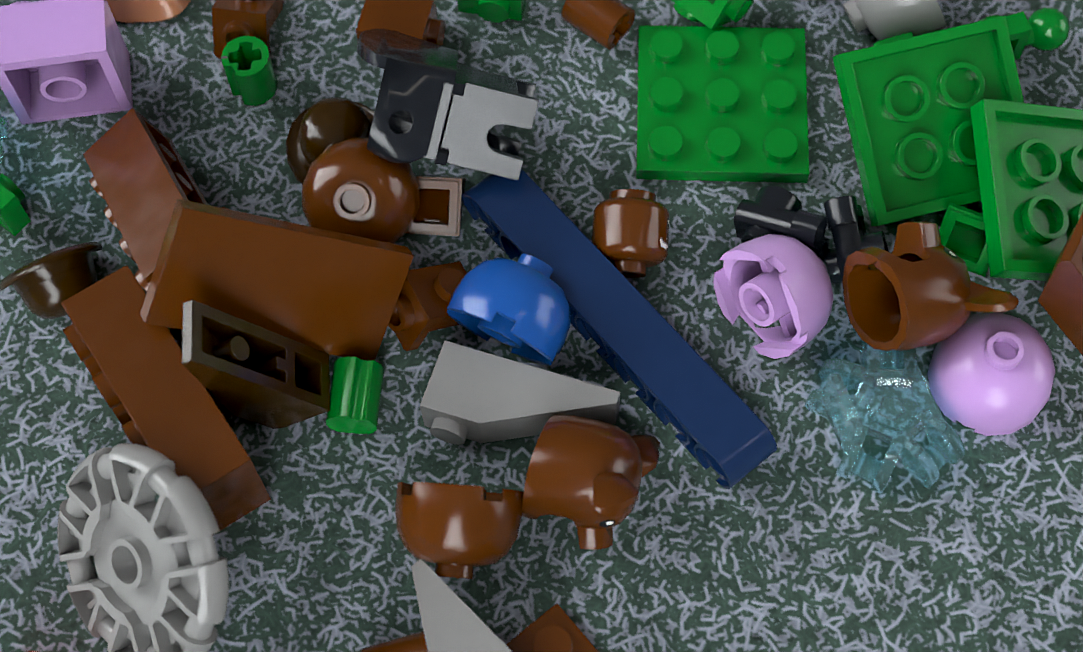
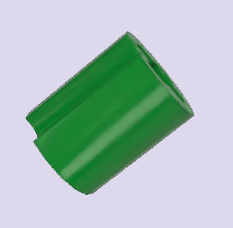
M241 36L228 42L222 51L221 60L233 96L240 95L245 105L253 106L270 100L276 93L278 82L266 44L254 36Z
M343 357L334 361L330 389V411L327 412L326 425L330 429L337 432L371 434L377 430L385 369L382 364L374 360H361L358 357Z

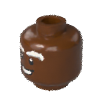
M638 189L611 191L609 199L601 201L594 209L592 243L625 278L645 277L646 267L659 265L667 258L669 212L663 204L656 202V195L650 191Z

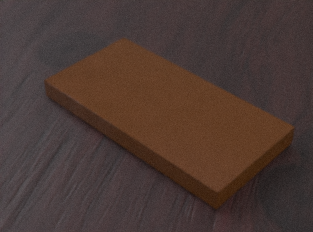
M177 199L140 314L145 324L183 330V303L195 300L330 355L358 357L365 361H375L414 255L406 246Z

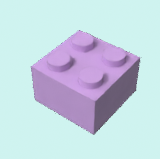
M107 0L17 1L10 5L0 6V87L22 125L126 111L133 108L130 54Z

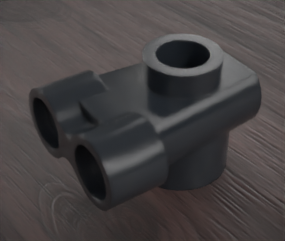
M773 185L763 186L754 201L743 199L740 202L733 220L736 235L738 238H741L742 243L768 234L784 235L796 238L814 251L824 263L825 250L829 249V238L825 237L826 217L802 210V204L794 194L784 188Z
M841 196L824 202L828 230L832 231L835 248L825 250L827 270L832 284L841 282L843 284V273L847 256L871 246L888 252L889 248L883 231L866 234L862 206L857 205L855 196Z

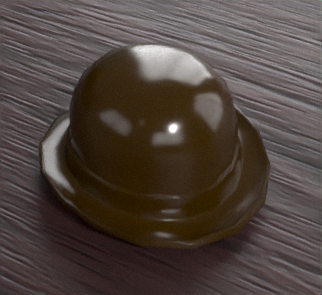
M342 97L322 99L302 111L291 124L286 139L287 162L296 180L303 185L311 163L327 147L349 138H369L374 111L362 103Z
M87 242L51 252L7 275L1 280L0 290L2 291L8 286L13 285L28 309L42 319H55L66 316L68 314L61 302L98 282L91 252L103 250L102 245L97 242Z

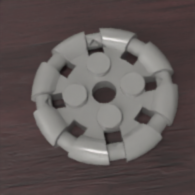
M123 443L113 448L103 447L86 457L70 477L66 485L69 498L60 504L57 526L60 562L66 561L72 582L66 586L83 623L93 637H103L108 643V652H208L218 636L214 625L224 620L229 597L227 557L219 558L213 534L220 532L208 502L193 480L188 476L178 477L174 473V461L149 447L139 444ZM156 494L159 495L157 503L154 501ZM92 555L94 557L95 567L93 566Z

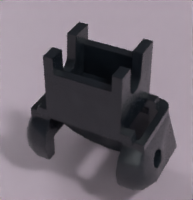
M370 29L363 31L359 35L357 44L359 56L369 64L384 69L366 149L391 163H411L421 158L435 160V164L446 165V163L514 180L519 179L523 164V158L518 157L521 141L494 133L490 129L498 124L532 129L539 102L538 98L533 97L536 88L535 83L467 67L466 64L457 62V50L397 31Z

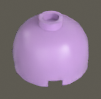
M764 235L737 245L725 252L719 259L724 260L723 268L714 273L713 283L717 303L723 315L732 325L740 315L764 341L753 346L759 354L773 359L788 357L807 345L826 325L831 314L834 299L830 276L823 261L815 252L796 238L784 235ZM779 320L781 326L759 328L755 327L754 323L766 327Z
M993 312L969 316L967 322L955 334L946 340L940 341L934 349L927 375L931 396L946 417L953 422L957 420L965 427L975 429V433L991 436L1011 434L1032 423L1049 400L1055 376V367L1051 350L1036 329L1020 318Z

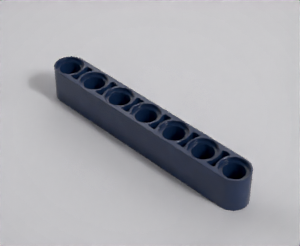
M522 169L518 180L490 174L462 195L463 203L470 216L474 220L480 218L488 226L484 231L511 260L515 257L519 259L521 254H528L540 259L553 268L554 271L550 279L564 291L570 306V324L586 341L592 338L600 348L596 352L625 383L631 380L639 390L635 394L665 426L671 423L679 433L675 437L705 469L711 466L720 476L716 480L720 486L725 489L732 488L777 450V444L773 435L761 419Z

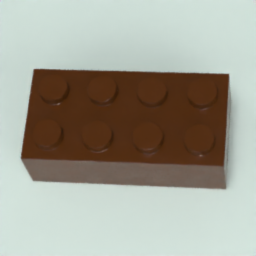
M125 265L61 302L73 324L62 330L81 361L84 362L89 370L92 380L108 406L122 424L121 427L131 444L149 447L174 461V473L178 477L188 476L193 480L208 502L221 531L268 502L271 498L250 457L205 386L182 364V350L168 328L144 323L140 312L146 294L128 265Z

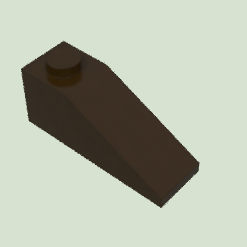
M195 300L183 303L182 364L232 415L272 429H278L330 411L328 353Z

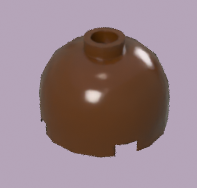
M349 138L327 147L311 163L302 185V209L309 226L382 242L390 241L392 244H395L411 228L420 208V184L410 164L391 163L374 155L366 149L368 138Z
M398 482L396 496L397 530L404 547L415 558L435 563V573L439 577L473 579L474 566L481 567L497 563L508 554L516 541L522 519L523 492L503 489L502 493L486 492L484 486L412 482V484Z

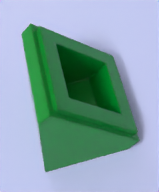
M950 202L939 228L941 244L965 261L968 271L985 277L989 268L983 214Z

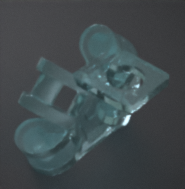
M862 340L860 365L837 358L826 359L823 362L818 373L822 380L819 389L812 390L809 393L805 407L808 411L829 420L844 455L835 475L845 479L848 478L849 474L855 475L873 483L870 490L882 495L900 456L904 469L923 487L929 488L939 479V469L946 462L955 464L965 455V447L957 432L944 420L917 364L916 348L903 351H884L874 349ZM858 389L854 399L850 397L847 390ZM923 430L929 442L925 449L914 440ZM866 434L889 443L883 460L860 451Z

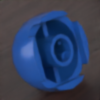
M521 254L517 262L506 258H495L480 263L466 273L450 298L451 301L446 308L448 309L446 312L448 316L486 341L492 337L501 343L511 346L512 353L546 366L552 365L556 355L560 353L570 328V306L563 289L550 279L554 271L553 268L540 259L528 254Z

